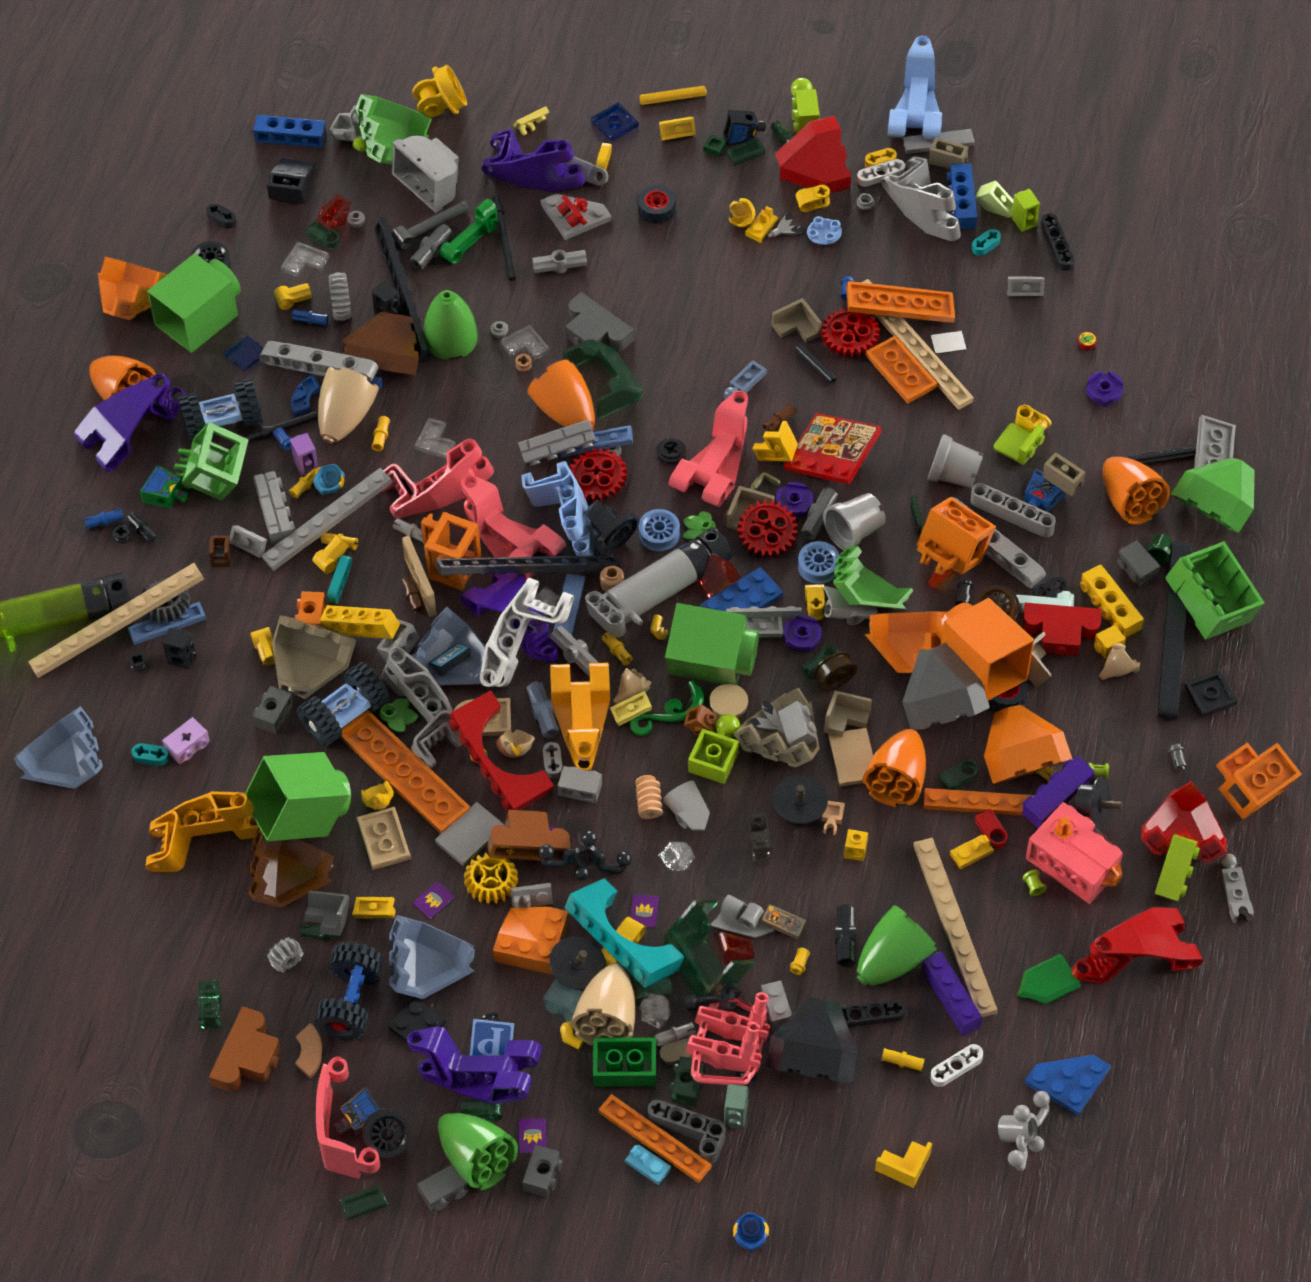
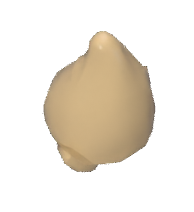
M1117 643L1112 645L1105 667L1099 674V677L1105 680L1111 677H1121L1132 671L1137 673L1140 668V662H1137L1135 659L1132 660L1125 651L1126 646Z
M626 668L621 675L618 694L614 698V702L618 704L640 692H647L650 689L651 681H647L642 676V673H637L636 669L629 670Z

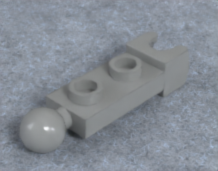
M1227 853L1221 858V864L1226 868L1221 870V877L1230 908L1231 921L1236 923L1239 914H1244L1246 920L1251 921L1254 911L1249 899L1242 867L1235 868L1237 864L1236 857L1233 854Z

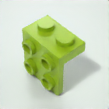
M1010 423L995 442L993 449L1025 465L1027 460L1034 455L1036 448L1043 443L1045 435H1043L1044 427L1038 424L1030 432L1014 423Z

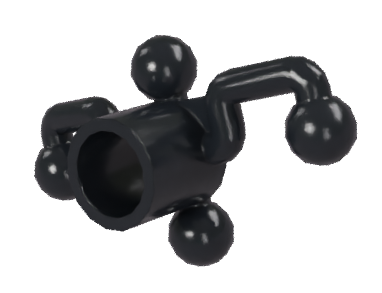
M591 830L577 832L571 836V848L564 851L562 859H551L554 855V849L549 844H544L539 848L541 864L544 867H564L568 863L577 864L574 876L580 881L588 878L589 869L587 866L590 865L597 866L601 871L621 874L631 864L632 856L626 851L620 852L617 855L619 866L606 864L605 854L597 851L595 844L597 835Z

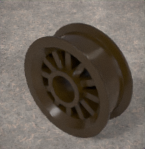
M994 585L983 589L979 593L975 605L990 598L994 603L999 602L1001 609L1004 612L1009 611L1007 615L1014 621L1016 620L1020 610V603L1017 595L1011 589Z
M835 653L816 666L813 671V677L820 681L821 690H835L848 683L855 676L858 668L856 664L851 663L849 653Z

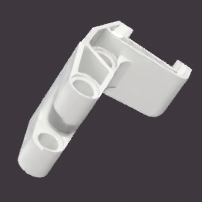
M528 578L500 615L485 646L480 682L487 687H505L509 685L518 664L516 654L530 620L538 619L550 623H564L568 619L574 595L564 592L557 606H550L535 599L539 582ZM531 607L533 609L551 615L552 618H548L538 613H535L529 610L528 608ZM515 619H519L520 621V627L518 629H515L513 627V622ZM508 637L513 639L511 647H508L506 644ZM489 673H491V683H489L487 680V676Z

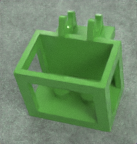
M208 422L193 438L190 450H178V455H185L188 458L180 457L179 462L182 464L175 463L174 469L184 472H176V476L182 480L184 488L189 490L194 488L222 501L238 484L248 439ZM213 433L236 444L228 450L211 442Z

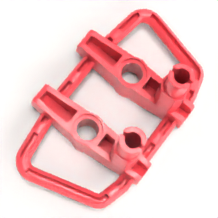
M757 993L754 1005L740 998L729 1000L730 1003L737 1002L736 1006L750 1012L749 1018L734 1012L718 1010L719 1002L711 1003L709 1007H699L695 1023L700 1025L697 1036H690L686 1052L693 1056L691 1076L695 1081L704 1084H732L745 1086L750 1082L755 1072L759 1070L762 1058L761 1051L764 1042H767L770 1031L768 1015L766 1013L769 997L766 993ZM709 1030L725 1039L742 1041L741 1047L725 1041L705 1038L706 1032ZM700 1061L708 1063L717 1069L746 1073L742 1078L702 1075L699 1073Z

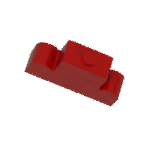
M1025 602L1022 627L1029 635L1045 632L1046 635L1041 639V647L1046 653L1059 656L1079 655L1081 636L1084 639L1093 640L1096 634L1099 633L1102 609Z

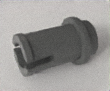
M1180 744L1170 746L1169 755L1172 756L1174 769L1180 771L1187 768L1183 755L1184 748Z

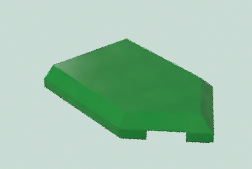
M1058 954L1024 971L1017 997L1029 998L1046 1005L1080 988L1081 985L1079 980L1072 975L1071 968L1064 957Z

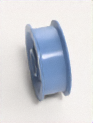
M655 509L645 513L639 523V539L641 543L652 551H666L673 548L680 538L678 518L672 512L664 509Z
M821 541L811 542L805 545L799 553L798 571L810 583H828L836 577L834 575L835 567H837L835 561L839 553L829 543Z

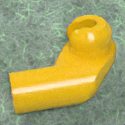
M656 614L653 616L650 632L657 639L663 640L668 635V630H664V627H661L662 616Z
M571 1022L563 1023L560 1027L562 1041L580 1050L583 1041L574 1036Z

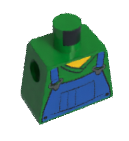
M159 465L156 466L140 490L142 502L171 508L176 500L184 503L188 498V492L183 491L181 479Z

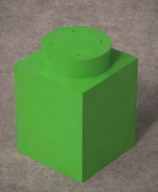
M195 253L147 291L154 324L191 353L238 316L235 297L240 294L241 288L233 272L221 261L213 259L207 263Z
M677 603L665 655L669 675L719 684L737 685L739 674L751 676L758 648L759 630L748 629L746 616L743 614Z
M325 752L263 756L245 792V795L255 808L252 816L267 841L328 836L337 818L345 815L348 811L351 801V789L346 775L342 771L333 768Z

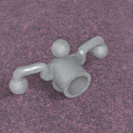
M1038 1091L1033 1097L1034 1104L1041 1107L1037 1116L1030 1113L1027 1106L1018 1105L1014 1109V1115H1003L999 1119L998 1133L1001 1141L1004 1143H1016L1018 1150L1009 1153L1008 1162L1019 1171H1023L1026 1167L1028 1156L1027 1144L1033 1152H1039L1044 1148V1140L1037 1136V1127L1042 1124L1049 1112L1048 1104L1050 1097L1045 1091Z

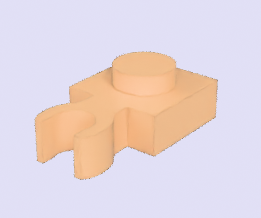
M828 801L826 811L822 815V821L826 822L824 824V834H826L827 828H833V835L836 834V823L842 824L845 803Z

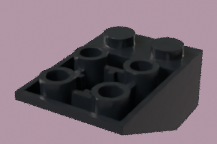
M281 158L271 171L267 183L269 199L303 204L315 163Z

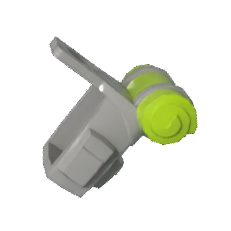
M354 105L350 113L338 114L329 131L334 139L352 141L353 147L356 150L365 152L368 148L366 141L362 138L359 117H356V114H354L356 108Z

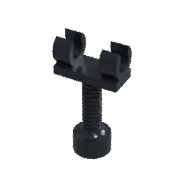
M732 983L729 986L727 984L723 985L721 993L699 998L696 994L686 995V1008L688 1011L697 1010L699 1005L719 1002L721 1010H726V1008L734 1009L737 1002L729 1003V1000H734L740 996L741 991H732V989H738L740 985L737 983Z

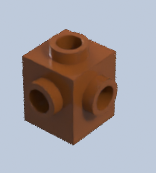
M701 704L688 709L684 726L697 736L700 735L702 728L714 732L718 716Z

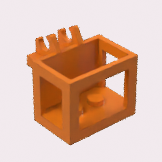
M950 497L933 507L929 512L917 543V551L922 553L920 563L928 566L932 559L938 562L935 573L943 576L948 569L952 568L958 573L964 574L982 562L996 526ZM981 541L978 550L975 551L978 542Z
M447 512L442 513L439 521H434L432 519L433 514H429L421 522L428 579L462 591L471 574L442 575L435 567V560L438 558H481L479 526L474 522L448 514ZM449 523L467 529L458 546L450 542ZM472 540L474 552L467 550Z
M1247 742L1216 765L1226 780L1219 790L1242 820L1281 794L1302 775L1278 743L1258 756ZM1235 784L1238 785L1250 801L1244 808L1239 805L1229 792Z

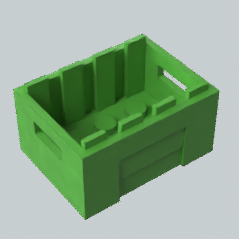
M1225 541L1179 558L1165 577L1195 620V625L1205 640L1250 623L1265 604Z

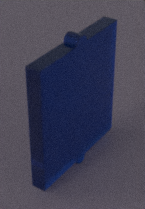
M247 335L224 354L234 365L236 364L243 371H246L260 360L259 356L263 347L259 342H256Z

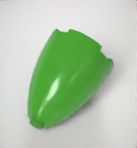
M449 290L442 291L434 298L427 310L424 321V337L429 345V352L441 359L449 360V357H464L472 352L478 341L476 322L469 306L458 294Z
M896 905L882 917L862 950L856 972L858 973L857 979L864 986L867 984L874 986L894 980L917 967L923 962V959L929 957L937 950L934 946V941L912 919L906 917L907 914Z
M448 1113L441 1116L438 1121L439 1139L446 1157L458 1174L471 1187L485 1190L491 1188L506 1176L503 1172L508 1168L511 1161L515 1162L518 1153L517 1142L512 1136L493 1123L469 1114Z

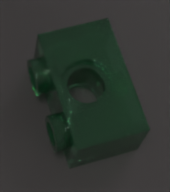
M219 980L199 981L198 1020L201 1029L222 1028V989Z
M680 1056L679 1064L675 1063L673 1075L676 1077L674 1082H670L669 1094H672L673 1103L696 1107L702 1083L695 1081L691 1076L692 1058ZM700 1061L699 1073L704 1075L705 1062ZM689 1079L691 1082L683 1083L682 1080Z

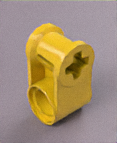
M826 185L801 189L795 194L800 211L802 212L825 208L830 204V198L828 197L830 189Z
M1021 405L1017 409L1015 424L1032 432L1038 424L1043 426L1044 430L1049 428L1051 420L1030 406Z
M824 584L805 585L808 616L813 617L816 621L823 619L825 616Z

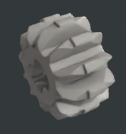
M288 937L285 940L281 939L279 943L275 944L269 950L270 953L267 957L274 969L285 972L287 969L291 970L293 966H296L297 962L301 961L304 953L300 944Z

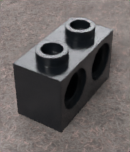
M386 280L371 290L374 312L377 315L380 312L402 315L399 292Z
M170 627L162 642L167 663L189 669L197 658L192 635L189 632Z

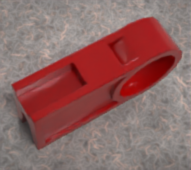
M990 809L976 815V820L974 821L983 835L986 834L989 838L992 848L1001 849L1005 847L1008 834L993 810ZM993 834H1000L1005 840L994 842L990 837Z

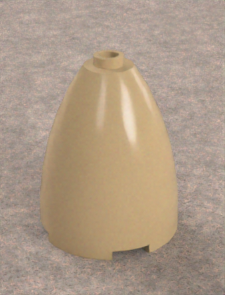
M333 367L327 369L318 403V423L323 441L329 444L340 441L355 429L369 411L379 388L376 384H370L366 380V376L341 367V370H334Z
M616 963L606 966L590 981L578 1001L572 1018L571 1026L576 1031V1037L593 1046V1038H632L635 1023L634 992L627 972L621 965Z

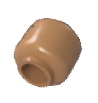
M617 566L605 567L600 573V586L605 592L624 581V573Z

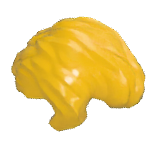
M740 198V202L733 201L729 206V210L733 215L732 218L729 217V221L735 226L747 227L755 219V209L749 200Z
M385 781L383 784L370 787L365 791L361 790V797L366 807L382 810L389 805L394 792L388 781Z

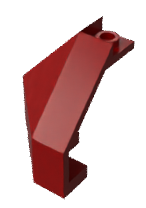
M835 116L809 122L775 153L780 167L781 179L806 188L826 185L830 189V193L850 189L851 174L850 170L846 168L845 160H847L845 146L841 143L840 136L842 132Z
M1192 781L1179 789L1174 788L1142 826L1141 840L1156 855L1168 853L1174 834L1197 841L1196 847L1200 848L1197 859L1202 860V862L1211 863L1227 852V839L1204 793H1201Z

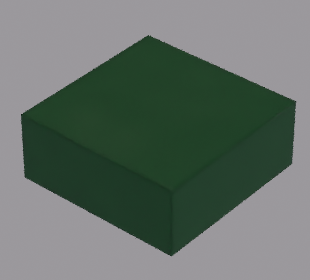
M710 135L703 146V151L720 156L726 146V140Z

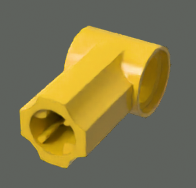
M307 283L291 288L280 286L274 290V296L279 308L282 310L291 308L296 302L312 298L310 287Z
M336 535L325 549L319 550L314 555L313 563L325 574H330L337 567V560L347 550L349 544Z
M269 627L251 632L253 645L258 650L262 664L268 666L275 664L272 646L273 637Z

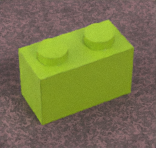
M1030 189L1014 194L1011 218L1021 232L1037 227L1040 202Z

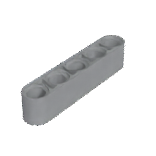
M977 483L972 486L970 501L973 506L1041 537L1046 538L1053 535L1056 519L1052 514L983 483Z

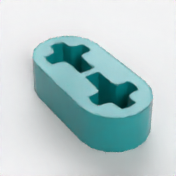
M990 229L977 237L972 243L973 254L983 256L1000 244L1001 233L996 229Z
M139 743L131 751L133 759L137 763L163 766L169 761L168 751L163 746Z

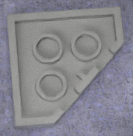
M554 194L541 200V206L565 240L612 221V216L603 204L587 201V211L585 213L580 212L587 224L583 226L579 223L572 228L565 219L572 212L570 211L563 217L557 209L563 202L561 198L563 195ZM568 197L569 200L574 204L575 198Z

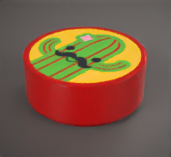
M1083 332L1079 335L1078 345L1085 350L1093 349L1097 338L1091 332Z

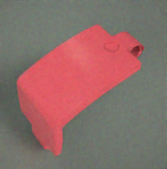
M335 1057L330 1060L328 1065L323 1064L319 1077L316 1097L317 1138L323 1164L327 1170L359 1179L360 1171L370 1174L377 1172L380 1168V1159L378 1152L372 1147L363 1149L357 1159L355 1148L329 1139L333 1098L331 1081L342 1083L349 1077L347 1062L341 1057ZM337 1068H343L340 1072L335 1071ZM369 1158L375 1159L371 1163L365 1162Z

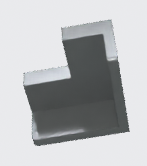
M309 891L305 921L322 923L320 934L340 936L348 918L349 895Z

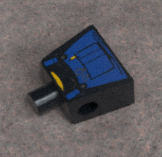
M729 110L723 131L726 145L754 141L756 132L765 131L766 124L765 121H757L756 115L752 111Z

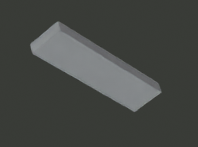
M971 129L942 132L940 135V139L968 147L974 146L975 143ZM922 135L903 137L906 154L928 152L934 142L932 139H924Z

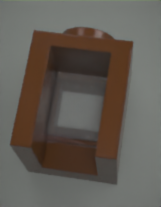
M229 535L210 536L209 556L211 567L230 566L231 544Z

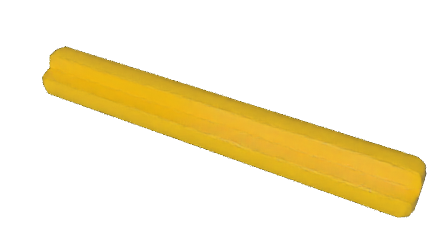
M705 86L642 94L639 96V101L641 105L706 96L707 91Z

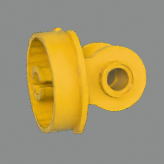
M448 65L441 68L433 67L434 78L422 80L413 88V96L419 101L417 110L429 118L441 115L447 108L453 114H458V109L467 105L466 96L458 78Z

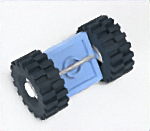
M252 379L234 382L235 394L202 402L198 401L196 392L179 396L178 403L189 441H193V438L208 422L222 426L243 421L245 427L263 423Z
M359 662L344 673L346 684L322 701L314 696L300 705L296 711L298 718L302 721V725L305 726V730L310 733V736L320 746L327 747L342 736V727L364 711L369 710L373 713L389 701V694L386 692L387 689L383 686L382 680L378 678L379 676L367 664Z

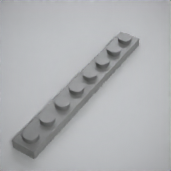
M379 468L261 555L262 559L273 571L392 484L391 478Z

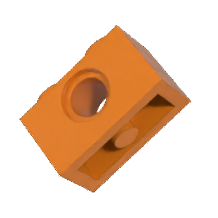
M302 591L301 599H297L299 614L295 615V618L302 620L304 623L323 627L319 620L326 607L324 592Z

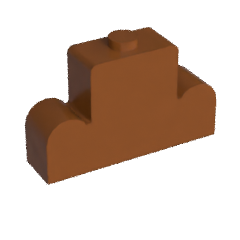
M509 810L505 824L496 825L491 830L488 840L489 858L541 861L539 848L544 844H549L554 849V855L551 859H562L564 851L571 848L570 836L566 830L561 828H555L550 831L546 812Z
M242 1006L210 1073L209 1080L211 1086L233 1092L241 1087V1076L260 1082L267 1081L272 1068H275L278 1064V1055L281 1048L278 1038L265 1034L267 1027L262 1013Z

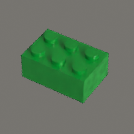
M593 1038L594 1087L656 1086V1038Z

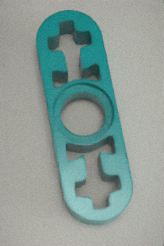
M341 555L328 589L327 602L338 604L351 570L352 557Z

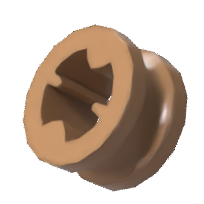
M520 354L516 357L515 362L518 371L527 372L531 369L532 360L529 355Z

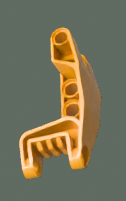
M608 662L589 663L590 680L585 682H570V664L550 665L551 702L562 736L574 766L581 770L590 771L594 764L610 704ZM582 760L588 761L590 765L587 768H581L578 763Z
M212 791L185 801L151 821L149 834L154 837H163V845L161 846V852L147 856L145 868L151 872H178L182 870L185 865L191 838L194 836L233 831L240 840L254 838L259 826L252 816L255 809L253 803L242 792Z

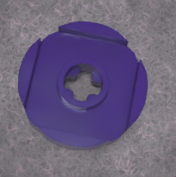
M1102 371L1096 372L1088 379L1086 393L1101 406H1108L1121 398L1123 393L1122 379L1113 372H1108V374L1102 373ZM1101 386H1103V387L1108 386V390L1102 389Z
M791 482L777 491L776 505L779 501L781 502V508L787 505L786 512L793 511L791 517H805L813 504V493L807 489L806 485ZM793 497H796L798 501L792 502L791 500Z
M799 615L796 616V619L788 620L784 626L783 637L786 646L797 651L811 652L821 641L822 629L813 617ZM802 631H805V634H807V635L801 636V635L798 634V633H801Z

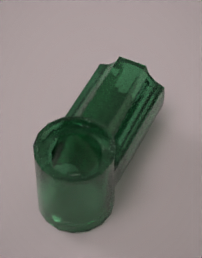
M834 645L824 646L821 653L802 666L805 675L809 679L814 680L813 671L816 666L826 659L827 656L838 653L837 647Z
M669 977L663 978L645 988L637 980L631 982L636 1006H643L650 1003L653 999L673 995Z
M481 1100L461 1101L462 1114L473 1115L492 1122L503 1118L502 1103L491 1104Z

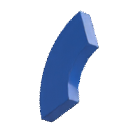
M314 375L303 380L297 386L291 398L294 417L310 412L312 398L321 391Z

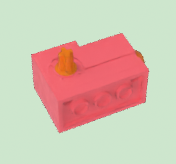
M1062 802L1029 838L1026 859L1088 904H1091L1106 886H1115L1122 878L1120 864L1123 852L1116 845H1111L1100 834L1094 833L1095 824L1090 818L1084 817L1073 806Z

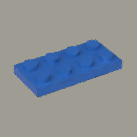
M759 567L700 604V607L726 611V609L732 607L740 609L750 607L765 608L783 597V591Z

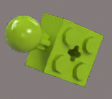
M798 78L791 85V93L795 97L792 98V107L795 108L792 110V120L796 121L793 123L794 133H798L809 122L819 120L820 117L816 89H813L811 82L806 78Z
M732 714L721 715L715 724L717 733L702 728L688 759V772L722 784L726 783L739 754V741L732 739L735 737V731L740 727V722L736 716Z

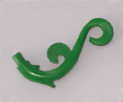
M692 680L688 685L691 688L692 694L689 701H693L688 709L703 705L704 694L701 687L696 684L695 680ZM671 699L664 706L665 714L644 713L630 721V730L636 736H646L652 730V721H648L646 727H639L637 723L640 720L651 719L664 722L685 721L688 709L681 712V701Z

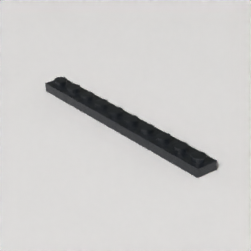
M379 217L375 226V232L393 288L399 292L402 315L413 317L414 323L411 325V331H414L417 343L414 345V350L418 352V362H424L429 354V345L426 343L424 330L421 328L420 317L417 316L416 304L413 303L412 292L407 285L408 280L403 272V264L399 260V252L395 248V240L391 235L390 225L387 223L386 217Z
M615 555L438 558L435 560V567L440 574L445 576L452 574L487 575L488 573L504 575L506 573L524 574L532 572L535 574H541L542 572L557 574L560 572L577 573L580 571L594 573L595 571H602L608 566H617L621 569V563Z

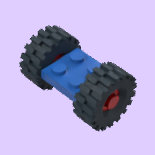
M342 942L340 945L337 944L335 946L329 969H331V972L336 977H342V980L349 981L344 999H324V1001L321 1000L318 1004L313 1025L317 1030H320V1033H326L328 1037L333 1036L335 1037L334 1039L339 1040L340 1038L343 1041L348 1039L355 1041V1039L359 1040L363 1037L369 1016L368 1012H365L364 1008H359L360 1005L357 1004L360 995L359 991L363 983L370 985V983L374 984L379 980L384 962L380 952H375L374 948H367V945L363 944L361 946L356 942L354 944Z

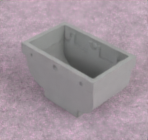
M411 136L404 140L398 139L394 141L392 174L435 213L443 210V206L451 202L456 194L459 157L437 138L430 140L423 136Z

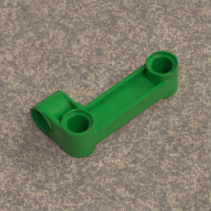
M490 199L482 202L475 209V222L451 243L445 242L439 250V255L450 263L457 264L462 258V254L486 232L492 233L498 225L495 203Z

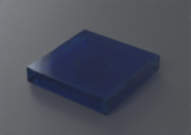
M619 102L591 117V122L610 142L639 127V122Z

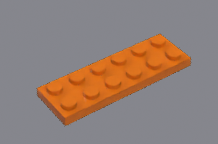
M847 281L848 312L954 323L953 292Z

